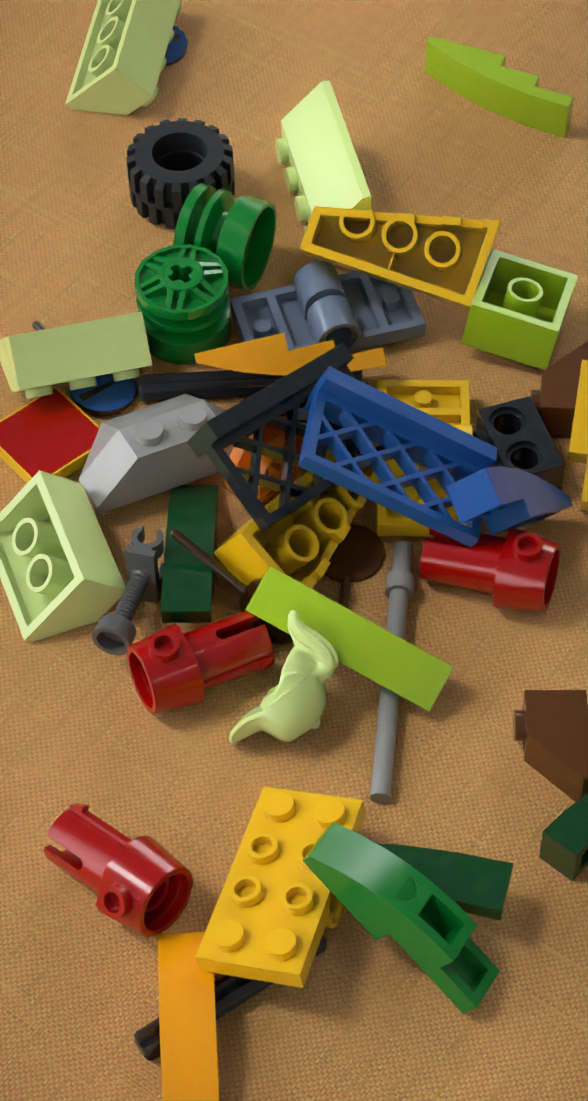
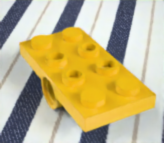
M377 380V390L473 436L472 424H470L469 380ZM394 459L386 461L387 466L396 479L405 476ZM415 463L420 472L428 470V468ZM436 479L427 481L439 499L448 497ZM413 486L403 488L411 500L424 504ZM377 503V536L434 537L429 535V527ZM454 506L446 508L453 520L460 523Z
M263 786L196 953L195 959L199 970L304 988L325 927L335 928L338 925L344 905L302 860L327 827L333 823L359 833L366 815L363 800Z

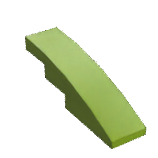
M432 36L427 38L425 72L453 92L493 113L540 131L563 138L566 137L571 125L574 96L539 88L538 75L505 67L506 55Z
M271 566L268 567L245 609L289 635L288 615L290 611L296 610L300 619L306 625L322 634L334 646L340 663L429 712L454 668Z

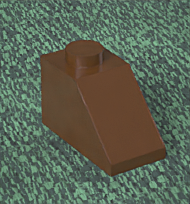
M588 341L542 371L540 390H531L530 397L550 437L571 439L582 359L588 360Z
M524 690L522 710L513 711L514 741H523L524 761L577 802L588 794V704L586 690Z

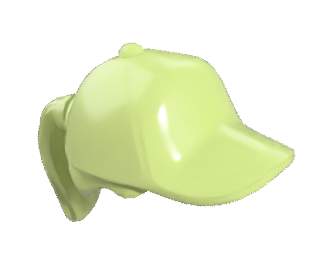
M296 610L290 611L288 615V630L294 647L282 668L279 684L269 690L260 706L252 709L239 720L230 732L229 741L231 744H235L260 731H265L281 741L293 742L311 728L317 729L321 724L319 718L326 704L324 685L337 668L339 656L334 646L322 634L306 625L300 619Z

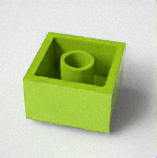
M493 249L471 303L461 344L542 370L547 369L567 315L578 275Z

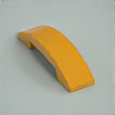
M205 932L157 934L162 1101H219L214 973L199 970L195 959Z

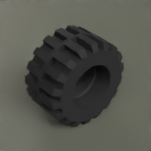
M178 118V121L171 122L169 119L160 121V125H150L144 128L145 133H138L133 138V144L128 146L126 161L131 202L133 207L137 208L138 214L142 218L149 217L150 223L158 226L162 223L166 224V228L175 229L187 196L200 183L210 185L216 188V191L219 189L228 190L233 196L235 195L232 145H229L228 137L225 134H219V129L214 125L205 126L204 121L196 119L194 122L187 121V118Z

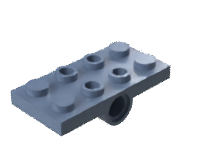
M315 261L303 266L294 277V285L230 298L231 313L242 342L285 333L288 350L334 340L335 347L344 343L351 353L423 337L426 332V323L411 290L355 271L338 275L334 265L327 261Z

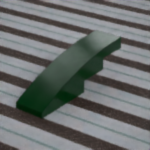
M181 485L171 489L163 564L162 623H212L215 572L170 536V531L178 529L216 560V555L213 552L217 550L218 485Z
M377 843L427 877L466 913L501 921L511 881L513 863L459 852Z

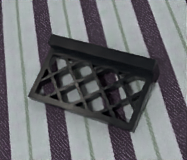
M344 343L208 420L187 441L197 458L204 454L209 456L261 532L337 485L327 479L324 480L323 477L314 473L312 488L310 489L293 484L291 480L293 465L298 466L300 454L294 453L296 435L304 437L306 425L297 423L298 407H305L307 395L329 366L355 378L347 367V364L354 357ZM287 414V419L281 418ZM269 426L285 431L284 449L263 443L264 427ZM253 434V440L247 438ZM351 438L342 441L352 458L357 457V454L362 455ZM327 445L317 447L315 454L325 459ZM380 445L375 447L377 451L386 449ZM233 446L250 451V470L235 466L225 450ZM262 455L283 462L281 480L260 474ZM258 486L280 492L277 510L270 514L257 497ZM290 495L296 497L290 501Z

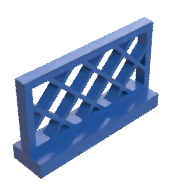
M329 366L306 397L304 409L309 411L298 466L472 548L480 538L482 518L468 521L466 525L453 520L446 508L453 506L446 486L479 470L491 467L496 462L498 448ZM328 421L342 427L343 429L334 431ZM351 438L362 456L352 458L342 441ZM371 442H374L386 449L377 451ZM327 445L338 462L333 463L316 455V448ZM394 459L405 476L396 479L384 461ZM415 463L428 468V470L420 472ZM370 465L381 483L377 484L367 479L360 468ZM436 479L448 497L439 499L427 481ZM413 486L424 504L411 500L403 488Z

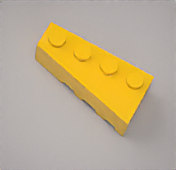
M314 206L300 250L310 257L327 261L331 264L470 310L474 295L501 227V220H476L451 216L437 217L415 215L412 213L373 212V210Z
M328 448L325 459L333 463L338 462ZM370 465L361 469L367 479L375 483L378 481L379 478ZM305 469L291 483L310 489L312 488L313 473ZM336 485L263 532H261L251 518L213 553L245 585H248L254 579L263 578L268 567L271 566L313 589L317 581L324 576L331 563L329 562L338 544L345 539L351 528L349 526L356 512L363 507L367 498L340 485ZM280 493L264 506L269 514L278 509ZM290 495V501L296 498Z

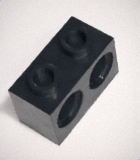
M530 396L477 410L476 429L472 430L473 436L498 448L496 462L491 467L503 466L520 469L536 475L554 485L560 491L562 490L565 464Z

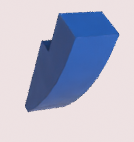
M503 466L484 468L446 486L460 523L484 518L491 535L509 531L512 527L517 529L537 523L573 506L570 497L554 485L531 473Z

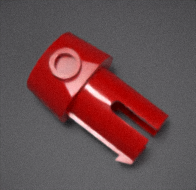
M512 527L508 532L507 538L480 533L479 540L471 548L429 528V535H433L434 540L425 538L420 560V577L422 579L493 594V605L496 608L546 612L555 589L561 556V546L559 543L539 537L535 533L525 532Z
M244 611L184 634L180 627L174 623L128 646L126 655L130 675L145 708L151 714L203 703L205 698L204 689L260 668L263 672L268 670L275 663V657L265 624L253 628L252 623L258 621L259 617Z
M79 803L70 805V809L64 811L55 820L47 833L48 837L66 848V850L61 852L52 845L45 846L44 854L46 858L98 894L95 905L100 913L147 937L157 936V934L167 930L179 918L188 904L194 883L191 871L149 835L136 837L131 840L89 812V805Z

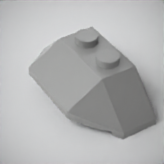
M183 394L102 422L79 477V483L83 484L88 499L97 514H103L218 473V469L209 456L204 454L197 458L187 441L208 420L226 410L205 400ZM233 446L225 450L228 456H230L234 448Z

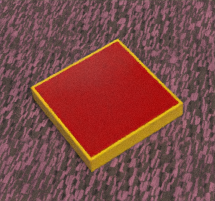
M57 386L52 388L53 394L37 397L0 420V458L26 483L39 470L67 478L83 468L100 428Z

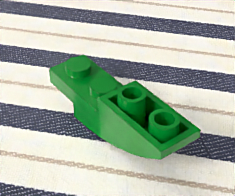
M337 823L328 826L302 861L375 940L390 934L463 1014L477 1008L500 970L470 939L477 926L473 919L438 886L395 854L361 834Z

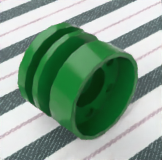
M200 183L192 189L181 209L175 228L173 245L191 244L210 250L222 259L228 269V285L250 292L262 278L273 248L277 219L275 205L247 195L240 196L234 202L233 195L228 190L219 189L216 191V188Z
M188 244L171 245L156 250L142 260L135 272V294L138 312L142 311L150 353L161 361L185 365L197 364L194 356L195 353L225 347L231 337L228 269L222 259L206 248Z

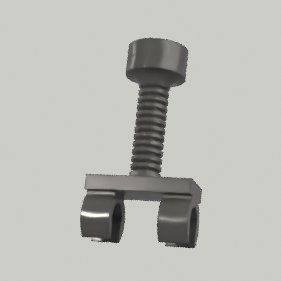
M144 526L136 528L131 535L132 545H127L124 551L128 583L114 613L103 615L92 634L95 645L108 654L116 656L125 655L127 647L132 645L137 631L131 621L141 599L153 602L159 601L160 591H162L164 564L162 562L159 568L160 571H158L157 559L164 553V537L160 529L157 533V539L153 543L143 544L145 539Z

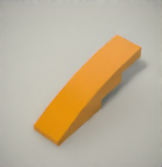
M280 333L195 353L194 356L196 363L243 373L286 376L335 348L334 340H329L288 350L285 333ZM383 347L353 353L354 359L347 364L351 372L387 366Z

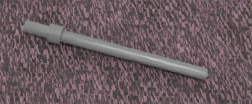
M399 541L394 544L392 571L386 576L385 596L389 599L386 630L405 640L408 601L414 597L415 576L411 573L413 545L407 541ZM382 685L380 687L370 800L380 804L388 803L391 799L400 695Z

